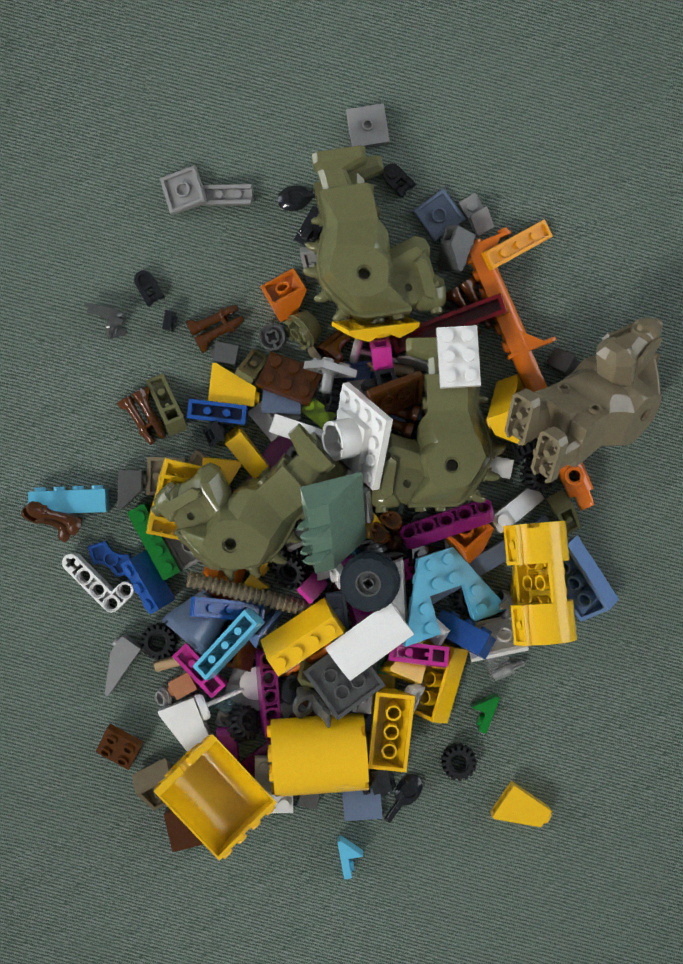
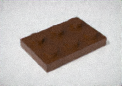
M270 352L256 382V387L310 407L323 375L303 369L304 363Z
M420 371L372 387L367 390V398L387 415L410 408L414 404H420L422 401L424 376Z

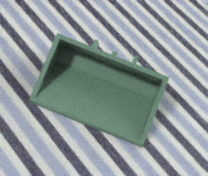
M360 472L300 487L304 521L299 523L297 530H305L300 535L302 544L305 546L300 551V554H309L303 560V563L313 565L315 574L335 569L366 539L362 473Z

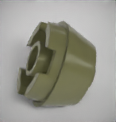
M308 311L289 315L288 319L284 322L287 325L285 331L292 342L296 340L302 350L314 346L322 333L317 318Z

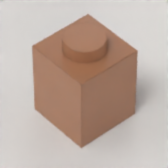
M184 672L168 682L169 686L167 688L172 697L175 696L176 700L197 690L199 685L187 672Z

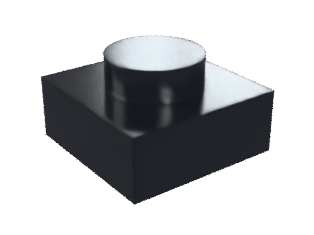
M165 310L162 329L173 332V328L177 327L178 317L174 311Z

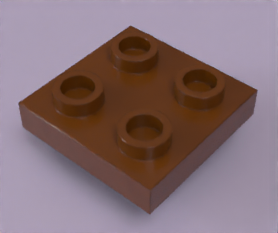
M109 724L96 753L129 770L143 745V741Z

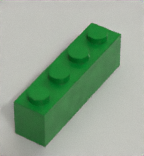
M144 503L127 512L164 581L182 570L165 538L146 533L151 508L148 503Z

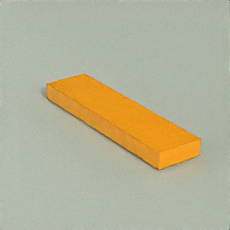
M544 219L481 253L489 271L548 240L553 235Z

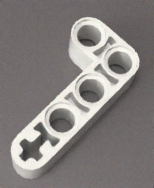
M79 553L68 554L62 560L64 569L107 612L117 611L136 593L130 580L123 581L114 589ZM74 558V559L76 560V561L74 562L75 565H72V566H71V564H70V563L72 562L71 559ZM84 571L89 572V580L83 578L82 574ZM97 584L103 586V594L97 593ZM124 585L130 586V594L123 592ZM110 598H114L117 601V607L110 606Z

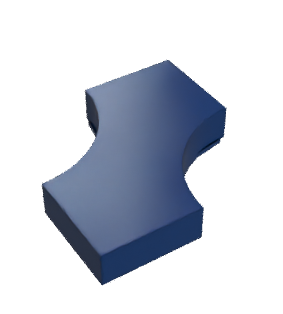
M107 541L87 546L92 564H103L109 567L115 577L125 575L121 564L131 559V554L117 553L109 546Z

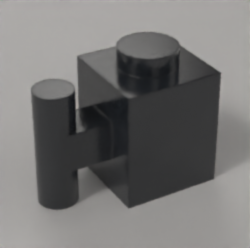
M394 368L375 371L370 376L371 379H365L360 384L359 389L365 391L366 389L395 380Z
M370 769L369 786H372L374 795L386 796L392 793L396 787L393 771ZM370 787L369 790L363 791V795L371 793Z

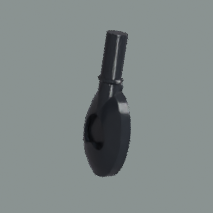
M302 186L287 187L279 193L277 198L278 205L286 211L301 210L309 204L311 198H315L314 190L308 191Z
M299 670L290 674L284 680L281 688L282 699L288 705H293L297 694V687L301 686L297 679Z
M408 774L396 785L394 794L396 802L384 818L388 823H391L402 806L412 804L420 796L423 784L418 775Z

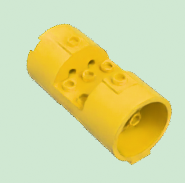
M566 520L503 526L507 566L514 565L518 603L510 605L514 645H551L576 641L573 599H567L563 561L569 560Z

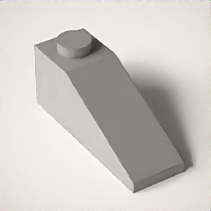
M126 633L121 637L118 635L112 643L114 648L110 653L104 693L106 696L112 693L142 650V645Z

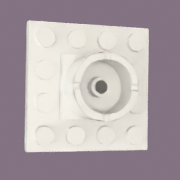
M350 382L343 383L337 419L326 422L323 427V448L334 461L341 460L354 473H362L363 482L372 490H378L380 488L393 419Z

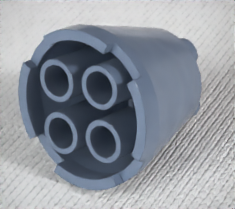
M204 590L194 595V597L212 598ZM189 598L166 614L162 621L199 654L203 655L218 639L227 619L190 616L191 598Z

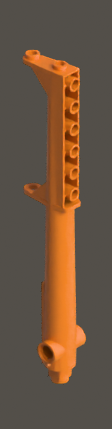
M505 227L497 231L495 236L482 241L481 239L474 240L473 247L470 249L467 257V264L472 265L474 271L471 273L475 281L480 284L481 289H479V293L482 299L499 293L503 295L509 313L495 318L496 324H494L497 335H501L504 341L501 342L502 348L505 353H509L507 360H513L524 389L535 392L547 388V385L532 351L555 342L557 339L555 336L547 340H541L526 333L498 267L489 271L481 253L498 245L500 240L512 235L511 230ZM583 462L576 467L567 465L561 468L559 472L560 480L568 497H574L579 509L584 510L595 505L590 490L594 488ZM571 471L575 473L574 481H571L569 479V473Z

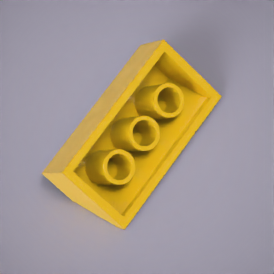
M518 374L496 382L489 413L486 418L487 426L493 430L496 436L517 444L520 440L513 435L508 438L505 433V426L512 395L524 389Z
M324 597L260 641L268 662L276 674L280 676L342 635L346 628Z
M444 641L440 646L449 647L448 667L426 666L421 683L425 690L414 714L433 723L448 724L468 651L458 645Z
M383 687L375 693L368 746V769L407 772L415 695Z

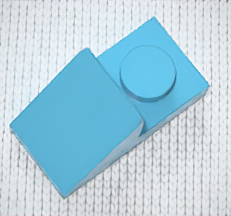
M342 835L337 836V843L345 880L352 878V871H355L353 858L363 857V850Z

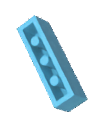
M91 485L92 489H84V486H72V490H65V486L53 487V491H46V487L34 488V491L28 492V503L31 501L40 502L43 505H47L49 509L58 512L92 513L110 511L109 488L103 489V485Z
M252 608L244 610L192 667L205 681L214 678L262 627L265 621Z

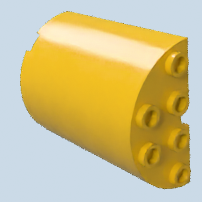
M348 713L338 721L334 715H331V726L329 728L319 716H307L300 719L297 717L271 719V725L267 726V737H271V745H268V762H272L270 764L269 780L274 782L271 783V795L285 797L369 790L367 742L363 713Z
M213 734L206 736L200 744L197 743L154 788L155 794L219 861L222 858L226 859L232 853V848L235 844H241L246 839L247 835L245 833L250 828L252 830L256 829L261 823L260 819L265 814L267 816L271 814L276 808L274 805L277 803Z

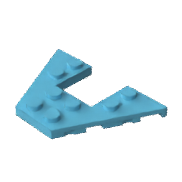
M448 547L416 558L415 574L412 580L413 591L408 606L409 617L406 620L414 635L403 642V646L407 647L441 634L430 596L460 585L471 621H477L507 610L499 609L501 602L499 597L454 547Z

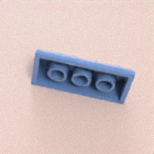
M578 535L568 539L569 560L563 561L567 599H573L574 613L581 622L610 610L619 598Z

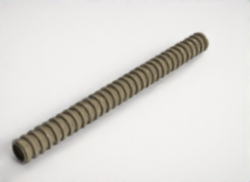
M192 570L189 572L186 581L187 588L191 586L192 589L198 588L199 591L203 589L204 592L210 591L211 594L215 592L216 595L222 594L223 597L227 595L228 598L234 597L235 600L239 598L240 601L246 600L247 603L251 601L252 604L257 603L259 606L263 604V607L269 606L271 609L275 607V610L281 609L283 612L287 610V613L300 614L316 603L309 604L305 599L300 600L298 597L294 599V596L288 597L287 594L283 596L282 593L276 594L275 591L271 593L270 590L265 591L263 588L259 590V587L253 588L251 585L247 587V584H235V581H232V583L229 580L223 581V578H220V580L217 577L211 578V575L207 577L204 573L200 575L199 572L193 573ZM348 610L349 626L352 629L353 625Z

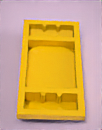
M404 317V319L398 321L389 319L379 324H373V322L360 323L354 319L332 321V326L353 338L371 342L375 338H384L391 335L401 338L419 328L420 322L410 317Z
M165 458L158 477L155 497L169 482L172 481L175 484L179 482L182 484L196 475L202 466ZM150 509L146 533L179 540L174 534L177 528L175 522H169L162 515L157 517Z

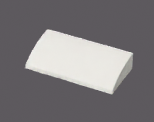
M391 603L386 608L369 615L325 649L345 676L351 681L412 637L414 633L394 604Z

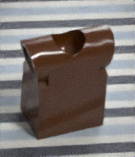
M166 807L164 819L172 852L203 845L172 810Z

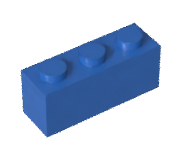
M189 399L187 418L247 426L249 406Z
M147 550L121 564L124 574L129 578L134 591L139 595L144 608L149 614L156 612L175 600L173 593L165 580L163 581Z
M442 610L438 620L450 630L446 640L486 660L496 641L491 635L492 631L483 626L481 629L475 627L476 623L467 618L465 621L459 619L460 615L451 610L449 613Z

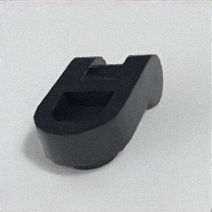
M391 163L384 167L382 173L384 181L400 198L406 195L405 192L416 186L415 182L397 164ZM400 180L404 182L401 187L397 184Z
M141 270L136 273L134 277L135 285L148 307L153 305L154 301L165 298L150 272ZM153 288L155 293L148 295L146 291Z

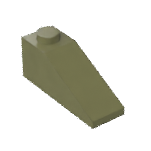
M164 374L145 380L169 436L187 430L182 412Z

